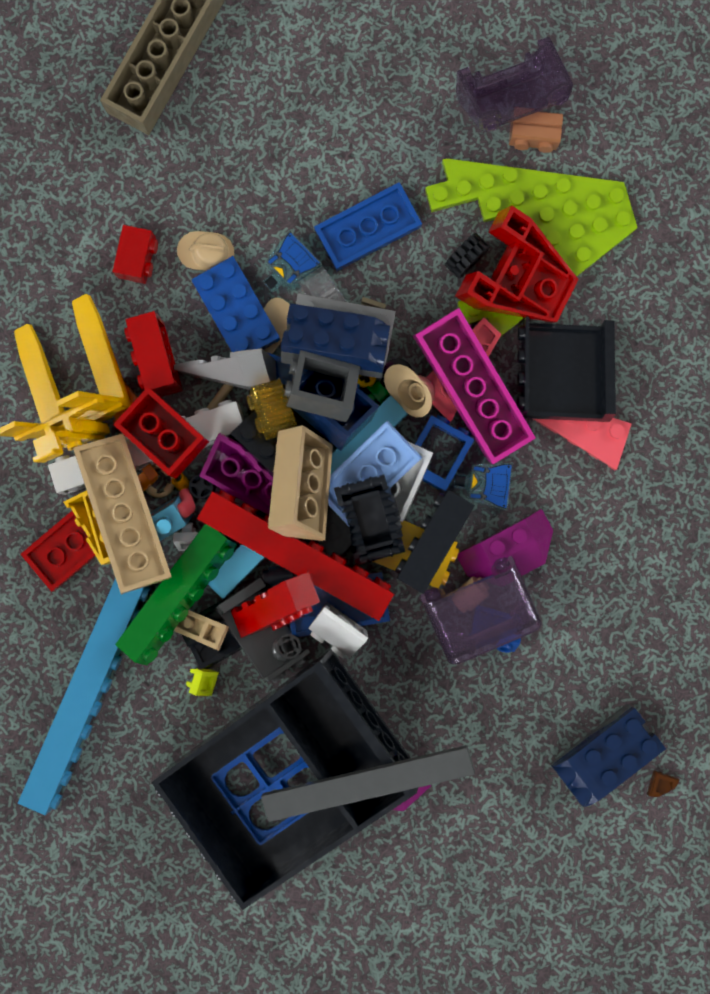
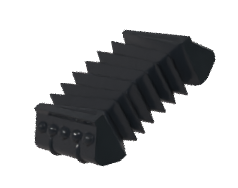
M384 474L379 475V477H369L364 479L363 482L361 480L355 484L354 482L347 483L341 488H334L338 505L341 506L342 513H345L348 525L350 526L352 550L356 565L367 562L371 563V561L390 556L393 557V555L405 552L401 538L403 537L401 517L394 494H391Z

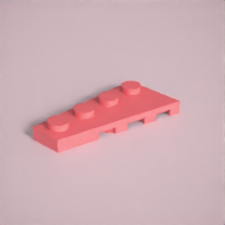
M482 318L472 330L489 357L502 334L488 320ZM432 370L426 377L434 387L435 399L432 402V406L451 423L457 409Z
M612 418L610 422L533 419L552 432L567 439L568 442L586 451L595 459L602 461L614 471L618 468L631 427V423Z

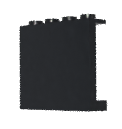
M525 317L523 324L518 327L517 334L518 340H521V348L518 349L517 362L521 363V371H518L517 386H521V395L518 394L517 407L521 410L523 417L610 422L616 415L614 321L604 320L601 326L529 323V317Z

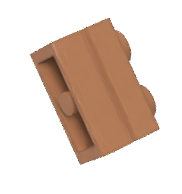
M514 109L511 118L509 145L514 146L517 150H527L529 147L538 148L543 153L557 150L561 141L563 114Z

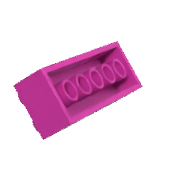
M460 308L453 310L413 335L489 463L495 464L536 438Z

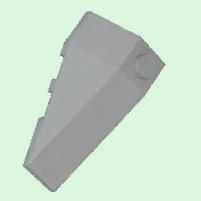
M262 348L231 352L230 358L218 355L212 356L211 362L208 363L205 360H194L174 365V370L183 375L252 390L256 394H266L270 392V389H277L276 360Z

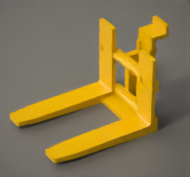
M88 294L73 300L72 306L99 394L76 391L61 399L42 345L33 326L26 324L14 331L19 356L41 424L13 421L0 428V436L14 437L15 441H25L29 438L36 439L33 440L37 456L33 457V461L37 463H45L63 455L62 448L72 451L73 447L87 444L90 441L105 439L104 435L109 434L110 430L108 424L102 422L112 418L117 412L128 409L131 405L100 314L91 296Z

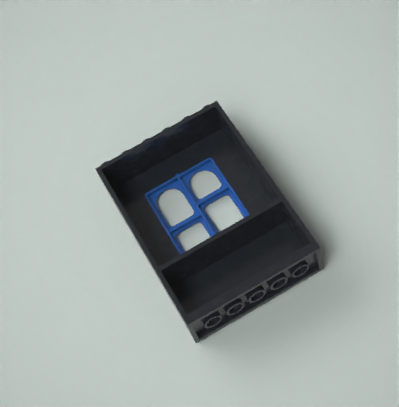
M332 649L180 757L151 782L157 795L166 802L172 816L181 823L187 837L193 840L200 850L202 858L208 861L215 871L217 879L223 882L230 892L232 900L238 903L242 910L417 794L418 788L288 817L271 829H260L252 823L250 818L251 806L261 799L262 794L274 789L279 790L290 787L287 782L288 779L304 768H310L316 778L321 780L411 758ZM279 734H285L300 754V759L276 776L268 777L254 758V752ZM240 762H244L260 783L257 789L245 796L233 794L226 785L227 772Z

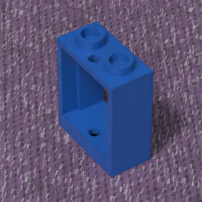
M431 415L415 445L421 447L432 426L465 443L445 479L426 469L422 481L445 492L475 439L471 438V433L464 428L458 427V429L450 426V421L440 415H437L435 418Z

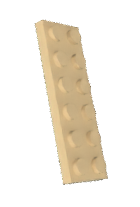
M124 434L73 447L121 595L170 579L172 576Z

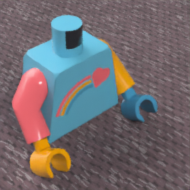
M181 473L182 478L180 481L174 478L171 480L172 484L180 491L179 495L150 512L159 541L186 526L196 509L193 496L189 491L190 481L183 473Z

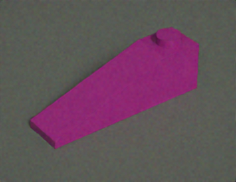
M219 433L199 476L269 515L273 477L241 444Z

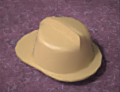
M194 231L181 238L177 246V255L181 263L186 267L207 271L234 256V247L231 241L224 235L213 232Z
M401 364L392 365L386 370L384 383L390 395L409 415L415 418L427 415L435 399L434 387L431 381L424 376L417 375L409 367Z

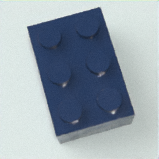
M308 370L301 377L299 390L340 401L344 379ZM357 387L353 410L347 422L297 409L293 410L342 451L373 419L379 405Z

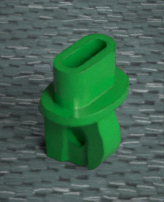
M379 381L375 382L371 387H365L369 394L368 397L379 406L390 396L389 392Z

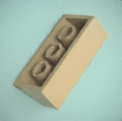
M303 425L278 431L268 528L286 537L323 541L326 536L333 445Z

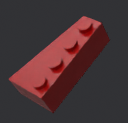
M308 572L281 582L266 592L255 596V599L246 601L241 604L242 606L231 609V613L240 637L243 638L272 627L273 631L283 628L287 624L313 612L312 607L320 603V600Z

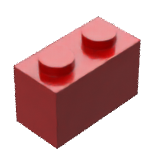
M127 225L122 226L112 271L117 278L146 284L147 277L150 278L152 276L153 263H151L152 255L157 253L158 240H156L151 230Z

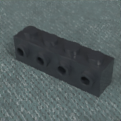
M450 490L445 495L439 494L433 504L437 508L433 516H426L420 527L424 530L420 538L414 537L407 549L411 551L407 560L402 558L395 570L398 573L396 577L398 580L422 594L425 593L475 506Z

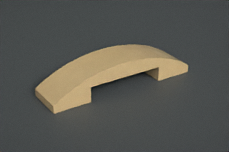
M189 610L187 617L177 625L174 631L219 651L229 626Z

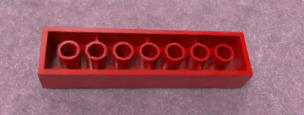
M220 490L219 493L212 491L197 517L198 520L297 576L309 572L313 585L380 621L394 596V593L390 590L391 585L379 577H376L375 580L367 577L369 575L368 571L357 565L351 568L345 564L347 561L345 558L334 552L331 556L323 552L324 546L313 540L307 543L300 538L286 537L269 529V515L262 518L256 514L258 509L244 502L242 505L234 502L236 497L224 490Z

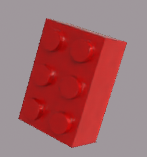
M155 311L125 319L127 327L124 328L127 341L132 342L134 351L130 353L133 364L138 366L140 375H137V380L141 390L149 387L160 397L182 392L179 374L174 370L176 363L163 320Z
M149 387L140 394L113 424L168 476L175 479L210 442Z

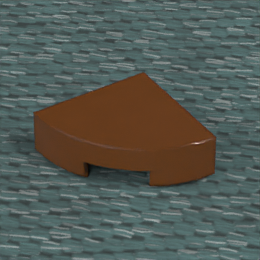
M654 770L647 795L660 797L674 790L680 779Z

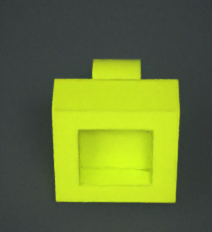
M190 669L194 677L192 681L186 682V685L190 688L189 693L195 696H212L219 672L212 669Z

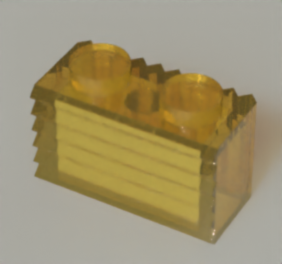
M281 379L251 386L250 393L247 396L250 410H255L258 417L255 419L256 428L259 434H264L266 440L278 437V431L294 428L297 425L291 408L286 407L288 398L284 396L285 390Z

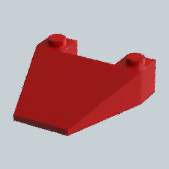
M511 205L498 212L488 232L507 245L492 277L488 278L479 271L467 274L455 297L477 310L524 318L529 317L530 319L556 323L579 279L535 222Z

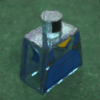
M289 231L267 259L266 264L272 274L263 283L271 292H274L282 284L292 292L323 270V266L312 252Z
M513 463L471 465L469 475L455 474L454 488L466 489L467 501L506 511L508 509Z

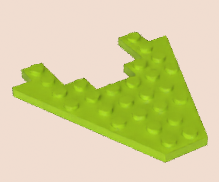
M446 158L442 160V165L447 181L425 187L431 213L478 200L485 223L495 220L499 211L513 205L535 222L576 277L638 228L625 183L619 181ZM458 301L457 303L458 308H460L469 325L478 323L482 318H485L502 334L500 337L524 319V317L477 310L463 301Z

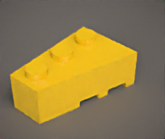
M87 490L64 501L65 506L71 508L75 514L76 519L74 521L77 526L82 527L88 538L86 541L100 564H111Z

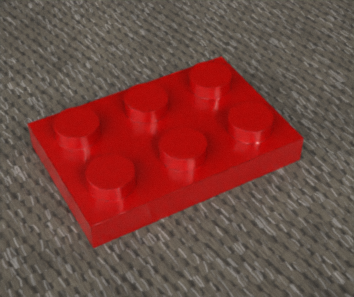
M73 511L68 513L20 554L51 592L56 591L96 557L86 541L88 536L84 529L78 527L74 521L76 516Z

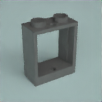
M300 350L297 360L292 358L289 368V374H292L293 377L292 381H287L284 396L288 397L286 407L347 422L353 410L360 366ZM303 369L344 379L340 401L300 391L299 386Z

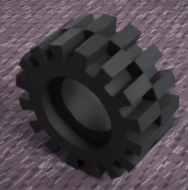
M474 233L453 252L445 266L460 279L480 261L490 246L477 233Z

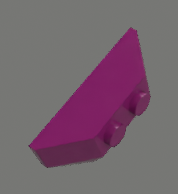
M540 509L459 552L457 559L468 577H476L477 579L481 577L485 582L502 587L546 563L553 529L543 510Z

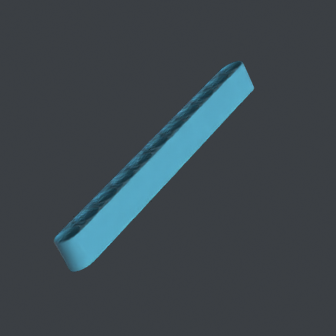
M391 395L379 406L373 419L342 451L337 448L332 453L331 474L386 421H389L395 428L403 420L402 418L408 415ZM241 545L231 558L224 562L219 569L217 577L210 581L208 585L224 599L265 557Z

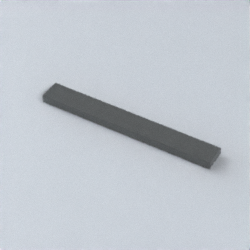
M465 745L262 794L261 799L268 822L475 775V769L468 746Z

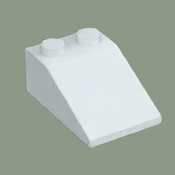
M413 443L410 444L423 458L390 488L391 494H394L401 522L404 521L433 455V452Z
M328 602L325 603L308 628L312 631L310 635L321 643L324 640L332 645V651L342 658L345 655L350 658L368 639L366 629Z

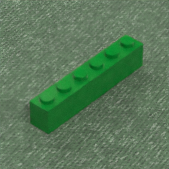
M205 524L170 570L172 577L161 582L115 645L135 663L148 666L149 663L155 660L163 644L172 637L177 625L187 617L189 609L195 601L202 597L204 589L209 582L217 577L219 569L225 561L231 558L238 544L223 533Z

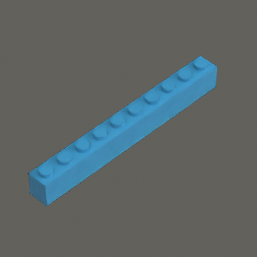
M115 578L17 804L43 815H46L52 809H57L62 799V795L59 794L62 786H66L72 776V772L69 771L72 763H76L82 753V749L79 748L83 739L86 740L92 730V725H89L93 716L96 717L102 707V702H99L103 693L106 694L112 684V679H109L113 670L116 671L121 663L122 657L119 656L121 650L115 644L140 612L139 608L142 602L148 600L152 588L149 586L121 595Z

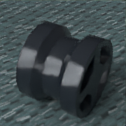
M200 474L190 480L189 491L196 498L208 499L212 491L215 492L216 485L201 478Z

